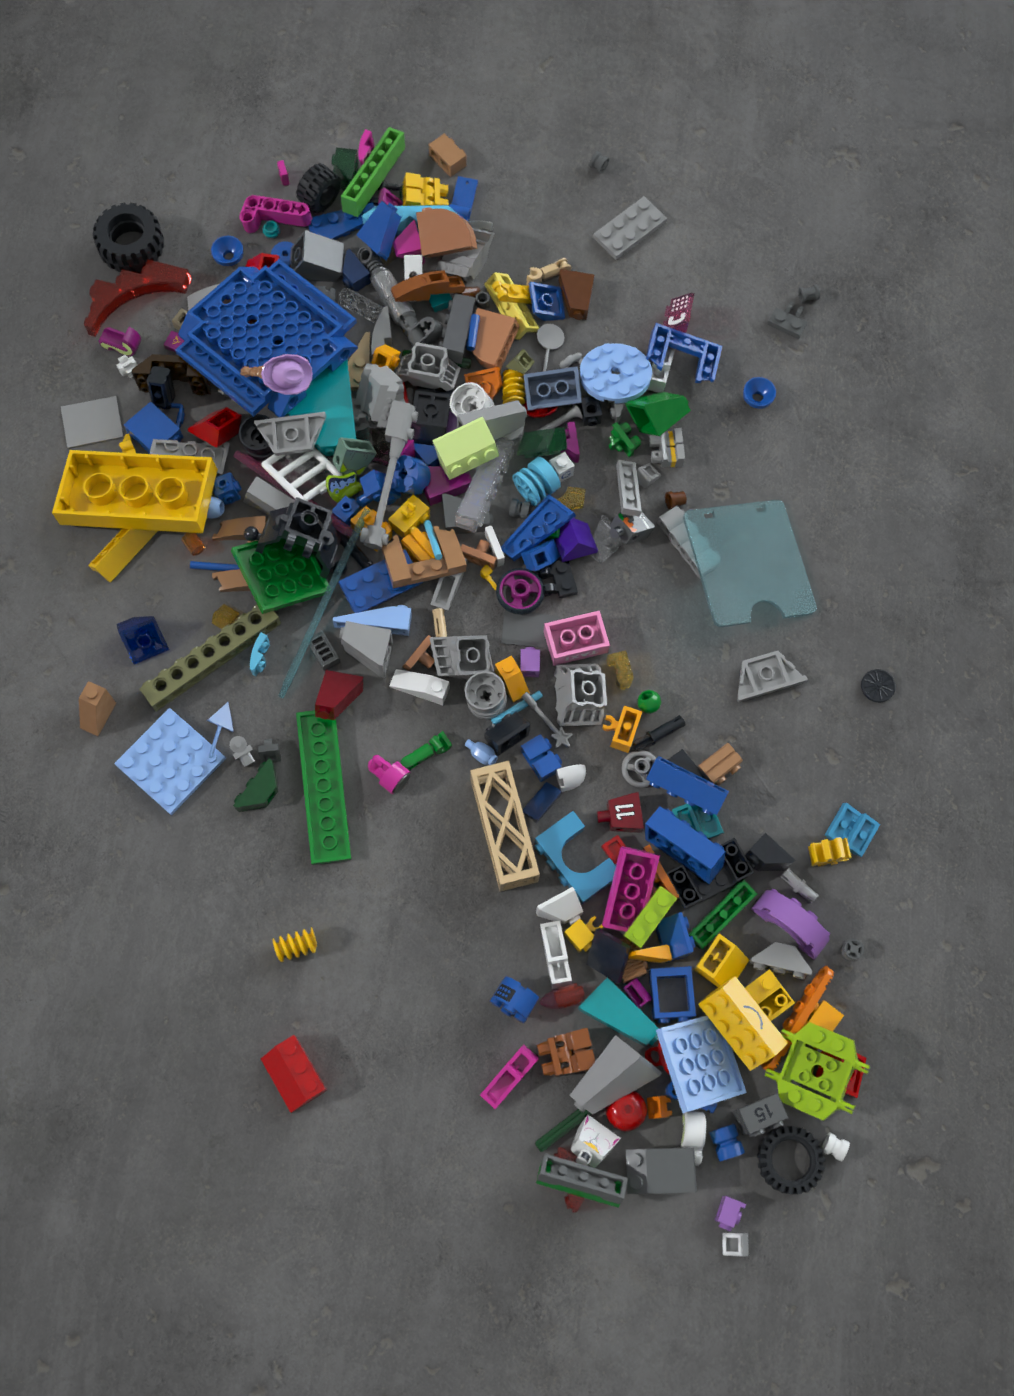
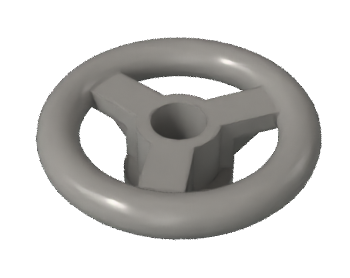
M644 750L629 753L622 762V774L625 780L632 786L639 788L650 786V781L646 780L647 772L650 768V761L654 763L656 757ZM636 756L646 757L637 759L634 765L628 764L629 761ZM638 766H643L644 770H639ZM627 770L635 771L641 776L643 782L632 779Z

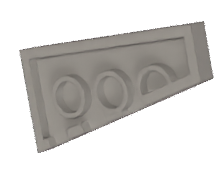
M153 439L149 454L212 457L218 469L216 475L218 477L223 475L230 443H224L216 448L207 442L206 444L195 443V441L182 443L177 440Z

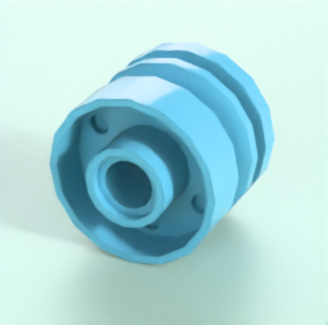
M539 456L527 464V468L523 467L520 472L513 475V482L517 490L533 506L543 501L546 494L551 495L561 487L556 471L544 458Z

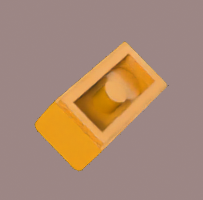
M669 945L630 952L628 956L629 959L656 963L672 960Z

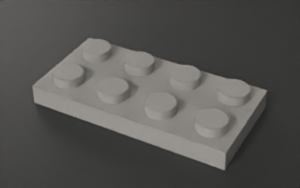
M643 196L593 234V238L617 260L667 222V217Z

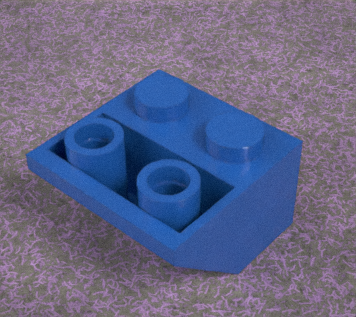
M682 912L663 918L655 928L660 946L669 945L672 960L665 963L687 958L694 952V939L692 936L689 937L687 931L689 922L686 916L683 917Z

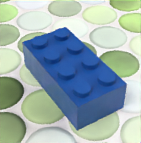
M659 806L645 823V840L681 865L683 864L685 868L708 884L712 882L723 868L724 848L720 844L708 840L707 836L701 831L697 832L692 829L685 820L676 818L669 809H663Z

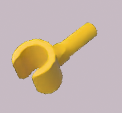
M485 565L480 571V576L483 579H487L496 591L497 585L490 576L493 570L488 565Z

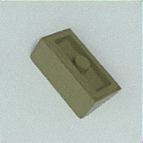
M522 349L506 365V368L525 374L534 364V360Z

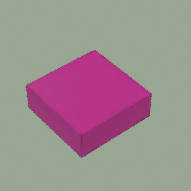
M277 161L282 184L284 186L290 185L284 161Z

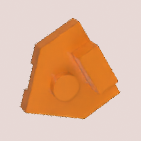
M500 367L464 374L465 383L472 382L478 384L492 400H494L502 387Z

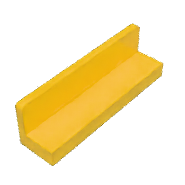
M121 529L88 566L93 571L101 574L108 582H112L158 531Z

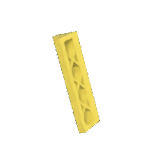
M494 272L484 285L500 313L516 318L519 330L515 339L520 340L527 332H538L539 327L525 303L499 301L498 293L493 290L492 284L496 281H501L504 284L514 283L508 274Z

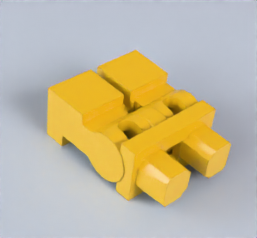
M406 172L402 182L403 206L449 205L448 199L440 198V196L447 197L448 185L440 184L439 178H422L418 174Z

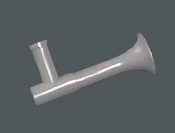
M572 404L573 406L570 411L535 431V437L537 439L544 437L550 449H554L555 442L549 432L572 418L580 417L583 419L576 404Z

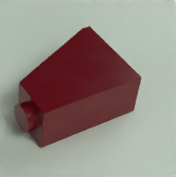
M326 670L315 703V717L335 720L363 692L364 677Z

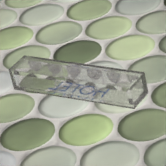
M502 437L495 440L499 456L478 466L456 513L455 526L476 533L479 526L482 527L485 520L484 514L488 513L491 507L490 501L496 497V487L501 486L503 481L502 474L507 473L508 461L514 457V441Z

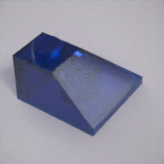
M154 616L133 617L116 624L118 633L133 664L170 650Z

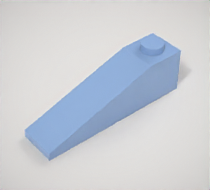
M405 605L390 606L333 617L334 628L345 627L346 621L389 629L392 634L409 636L412 612L411 608Z

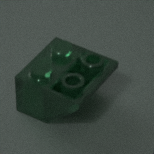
M565 427L525 432L517 450V455H525V458L561 454L560 450H567Z

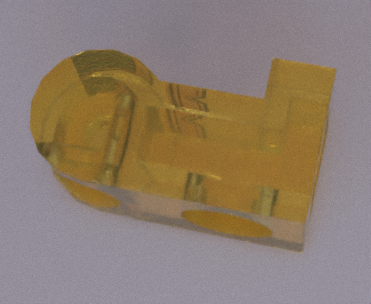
M626 650L607 655L608 667H614L617 676V687L623 690L628 689L634 677Z

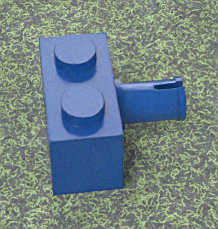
M372 470L360 478L364 494L356 498L360 507H365V505L373 500L380 502L386 474ZM390 488L387 505L395 503L397 499L402 497L401 493Z

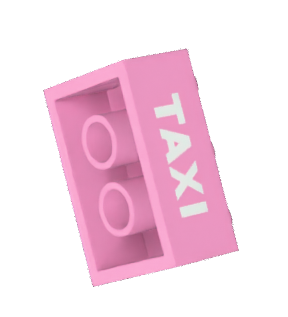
M600 611L544 623V635L553 666L608 653L610 644Z

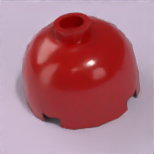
M633 1091L605 1107V1114L608 1122L614 1128L620 1131H632L639 1128L645 1121L647 1105L644 1098L638 1092Z

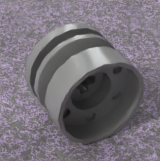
M488 671L477 672L466 682L465 697L468 708L473 715L479 719L489 720L497 717L505 710L507 697L504 682L498 675Z

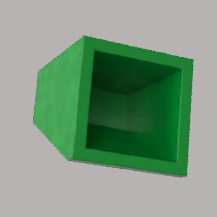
M666 392L639 397L625 403L639 432L655 436H661L691 411L686 397Z

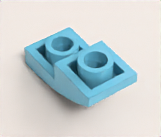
M260 632L254 644L250 658V670L254 676H257L259 672L261 673L264 670L266 660L262 653H266L270 646L268 636Z

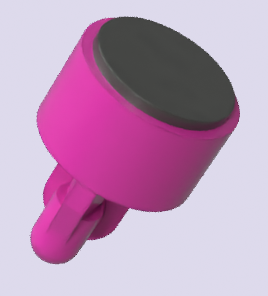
M374 755L368 763L369 771L380 779L379 784L392 795L397 794L411 777V772L398 761L391 765L381 756Z

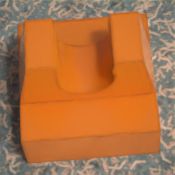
M666 1096L648 1097L649 1119L671 1116L672 1111H667V1103L671 1102V1098Z

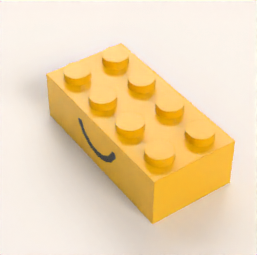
M736 976L712 991L698 1004L750 1071L775 1057L788 1044Z

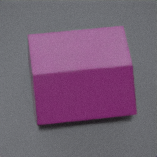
M637 978L623 988L638 1008H641L652 999ZM631 985L635 988V990L638 992V994L641 996L644 1002H641V1000L630 987Z

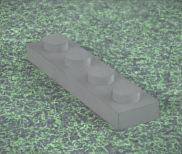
M618 460L616 468L621 514L639 517L641 514V502L636 463Z

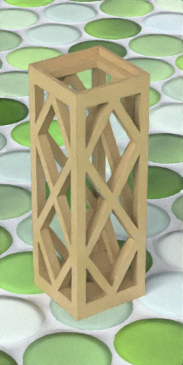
M509 761L470 770L471 784L500 892L538 882L540 873ZM495 782H498L509 793V795ZM486 784L482 795L480 785ZM492 787L508 801L504 818L487 803ZM512 810L515 813L519 832L509 823ZM489 820L500 829L496 845ZM507 828H508L516 837H514V836L507 830ZM505 835L522 850L517 867L500 852ZM525 858H527L529 869L522 871ZM502 868L508 873L507 875H503Z

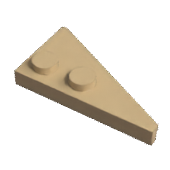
M370 332L364 334L357 346L358 349L348 361L351 391L359 389V382L361 381L364 367L367 363L370 364Z

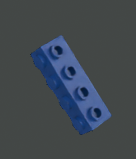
M660 756L655 759L646 780L650 781L649 784L658 789L662 787L667 790L669 795L676 798L679 796L685 799L684 802L694 807L697 805L703 808L702 811L711 816L719 813L729 793L728 790Z

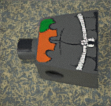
M620 511L610 524V535L614 539L620 538L624 544H631L647 539L655 526L642 512L638 517L621 514Z

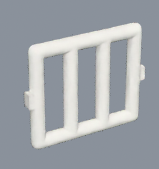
M315 447L313 451L306 452L280 471H277L271 465L286 455L275 456L274 454L262 462V467L295 499L298 497L309 501L319 493L322 495L327 491L326 480L303 496L296 490L315 475L327 468L333 475L343 476ZM312 457H315L320 462V464L292 483H289L284 478V476Z

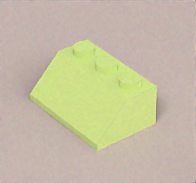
M483 417L432 440L440 465L450 480L499 456L496 443Z

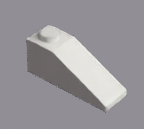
M399 669L395 670L389 685L390 688L440 705H444L450 689L449 681L432 675Z

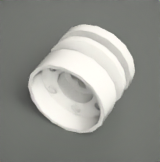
M472 382L464 383L457 387L450 398V408L456 417L459 414L495 406L493 400L484 389Z

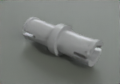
M790 868L780 876L793 888L795 893L798 892L809 904H812L819 896L818 893L806 884L804 879L801 880Z

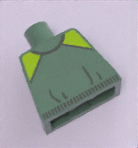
M340 437L333 456V463L342 475L353 471L356 475H361L377 453L370 441Z

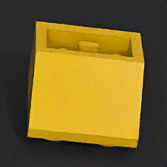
M718 934L693 970L715 986L720 987L734 976L738 978L749 962V959L735 944L721 934Z
M770 969L745 987L770 1021L795 1004Z

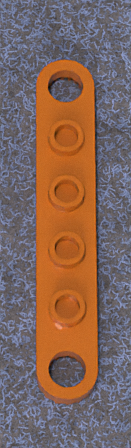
M824 966L818 971L811 984H808L804 989V995L801 1000L794 1005V1011L791 1016L784 1021L782 1029L791 1033H797L801 1030L826 990L825 986L828 985V982L830 983V979L834 976L832 969ZM786 1040L788 1044L775 1057L761 1064V1067L764 1070H767V1068L775 1070L777 1068L776 1065H779L778 1062L781 1061V1057L785 1056L790 1048L791 1041Z

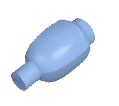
M470 739L466 741L465 746L471 750V755L477 761L484 765L496 763L498 756L495 755V751L483 742L474 743Z

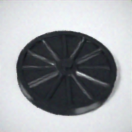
M874 669L867 672L862 678L861 689L866 698L873 702L881 703L889 700L894 695L896 683L892 675L887 671Z

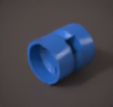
M735 1124L709 1132L713 1144L717 1145L715 1151L719 1161L745 1153L741 1141L736 1139L739 1134Z

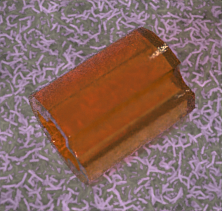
M187 532L181 538L193 556L204 551L205 545L196 533Z

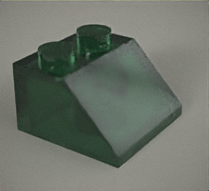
M336 147L335 154H332L333 172L341 178L340 186L343 191H345L359 171L358 154L356 149Z

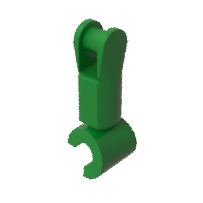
M442 731L429 740L430 745L426 743L413 751V753L403 757L401 764L408 770H411L419 763L433 756V751L437 754H442L451 749L452 744Z

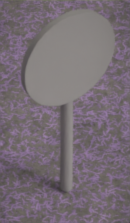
M544 324L537 332L539 344L546 349L542 372L546 371L550 350L560 348L564 342L563 331L554 324Z

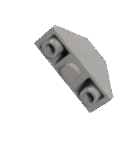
M778 942L773 943L752 957L748 964L753 965L754 969L763 971L765 968L772 969L773 973L779 975L790 973L797 979H805V977L812 975L811 968L795 946Z

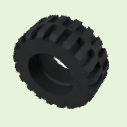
M120 203L118 206H111L109 210H104L102 212L103 215H99L96 219L97 223L94 224V232L92 233L94 243L102 261L111 269H116V271L121 273L123 271H126V273H132V271L142 272V269H148L152 263L155 264L158 261V257L162 255L164 237L158 219L151 210H146L145 206L140 204L137 206L136 203ZM136 231L143 234L138 241L129 245L115 243L116 239L126 232Z

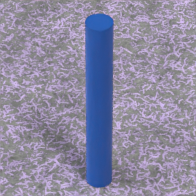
M190 562V569L216 571L239 569L236 564Z

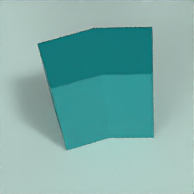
M450 293L431 294L429 301L434 312L447 309L452 297Z

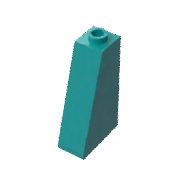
M608 977L578 1007L580 1012L644 1047L648 1043L652 1046L658 1040L656 1030L659 1028Z

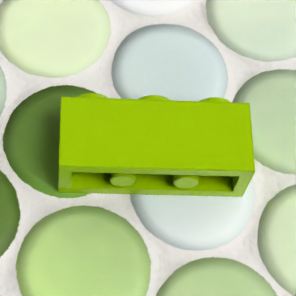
M662 886L658 887L623 936L638 948H641L677 898Z

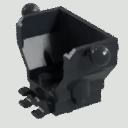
M296 497L295 502L290 503L289 507L270 511L262 534L253 526L247 527L244 531L246 540L259 541L255 550L258 553H263L265 545L280 542V539L283 538L286 540L283 549L291 552L293 544L296 543L305 547L302 553L303 557L309 559L312 550L317 552L316 557L323 566L320 577L327 579L331 569L338 576H342L347 572L345 562H333L341 541L339 534L332 525L333 519L331 514L333 511Z

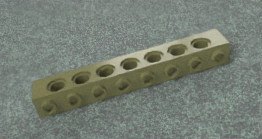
M256 604L250 612L240 615L233 624L226 625L220 633L210 636L200 647L193 648L190 654L184 658L177 659L170 668L163 669L158 673L157 677L144 682L139 690L155 712H157L255 643L260 632L266 635L281 624L278 615L274 611L262 614ZM261 619L259 624H253L254 620ZM240 630L246 631L243 635H237ZM224 641H230L229 645L221 646ZM214 652L212 657H206L207 653ZM193 663H199L196 668H190ZM177 674H183L180 679H174ZM167 685L165 690L158 691L160 686Z

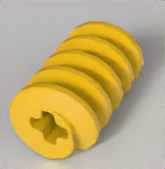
M512 369L503 371V404L517 400L521 405L525 403L523 373Z
M313 927L310 929V934L305 929H303L302 936L297 931L294 938L287 934L285 941L282 936H279L278 943L273 938L275 953L280 962H284L285 955L288 960H292L293 953L299 958L301 951L305 956L308 955V949L312 953L316 952L317 942Z

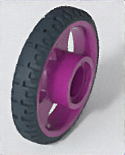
M515 568L507 571L499 579L496 587V595L500 605L506 611L518 615L535 611L541 605L545 594L541 578L526 568ZM514 576H526L534 582L529 584L524 579L515 580ZM503 586L511 588V598L513 600L511 603H508L503 596ZM523 589L525 592L519 594L516 592V590ZM530 593L538 594L532 604L526 607L522 606V603L529 599Z

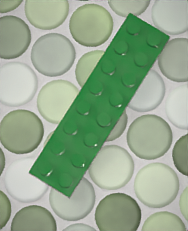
M315 710L297 712L311 864L318 865L352 860L336 719L330 720L315 717Z

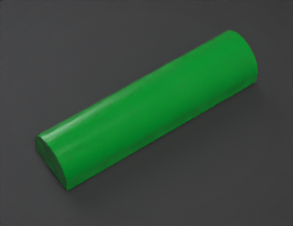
M745 879L740 881L688 933L689 937H693L696 947L703 949L757 895L756 891Z

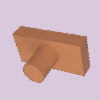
M480 540L476 549L462 544L461 549L464 558L482 567L488 565L494 571L497 557L487 554L490 546L489 542Z
M428 635L402 666L405 670L409 671L417 661L421 662L428 669L435 662L434 658L425 652L431 644L429 638L431 636Z

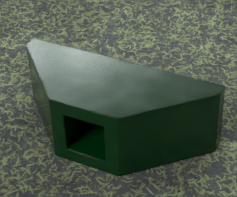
M268 759L259 766L257 775L249 779L244 792L236 796L233 806L238 812L266 808L278 793L275 765L271 759Z

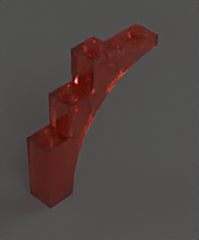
M147 260L146 265L142 267L141 274L122 269L120 275L116 277L115 284L96 279L94 285L90 287L89 294L93 302L90 306V313L84 321L88 334L96 337L101 325L109 315L132 299L157 292L186 294L191 281L188 269Z

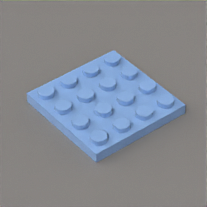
M169 708L114 764L172 816L224 762L226 757L215 748L213 757L209 758L212 745Z
M708 1016L656 1030L682 1113L747 1093L732 1047Z

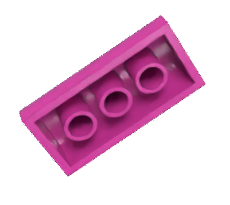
M620 847L602 922L603 927L625 932L628 930L650 900L660 858L659 855L635 848Z

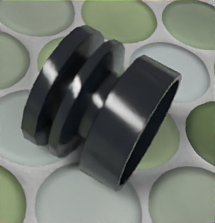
M257 414L254 417L251 415L246 418L239 429V437L247 454L258 462H263L274 455L254 423L257 420L271 419L267 415Z

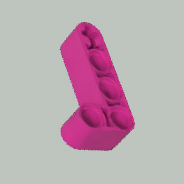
M251 195L246 198L240 213L241 223L247 233L256 232L262 220L306 227L311 224L313 219L306 203Z

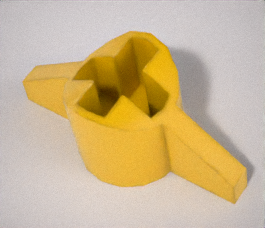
M128 433L124 436L123 441L119 443V446L123 453H136Z

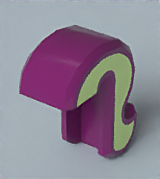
M107 327L104 328L98 342L109 351L114 349L120 354L133 356L139 348L141 337L131 327H128L126 333Z

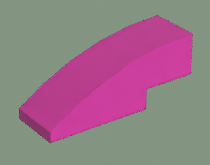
M523 1045L480 1096L496 1109L538 1061L539 1057L527 1046Z

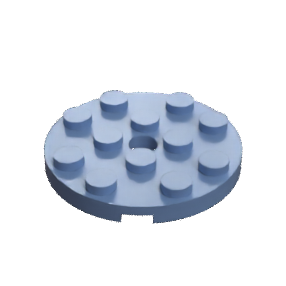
M606 343L596 347L583 358L580 365V381L583 388L592 397L603 402L604 399L615 401V403H626L635 400L643 395L650 386L652 367L649 360L646 359V356L641 351L629 345ZM612 370L613 372H620V374H612Z

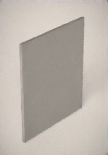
M117 396L61 406L67 448L124 438Z

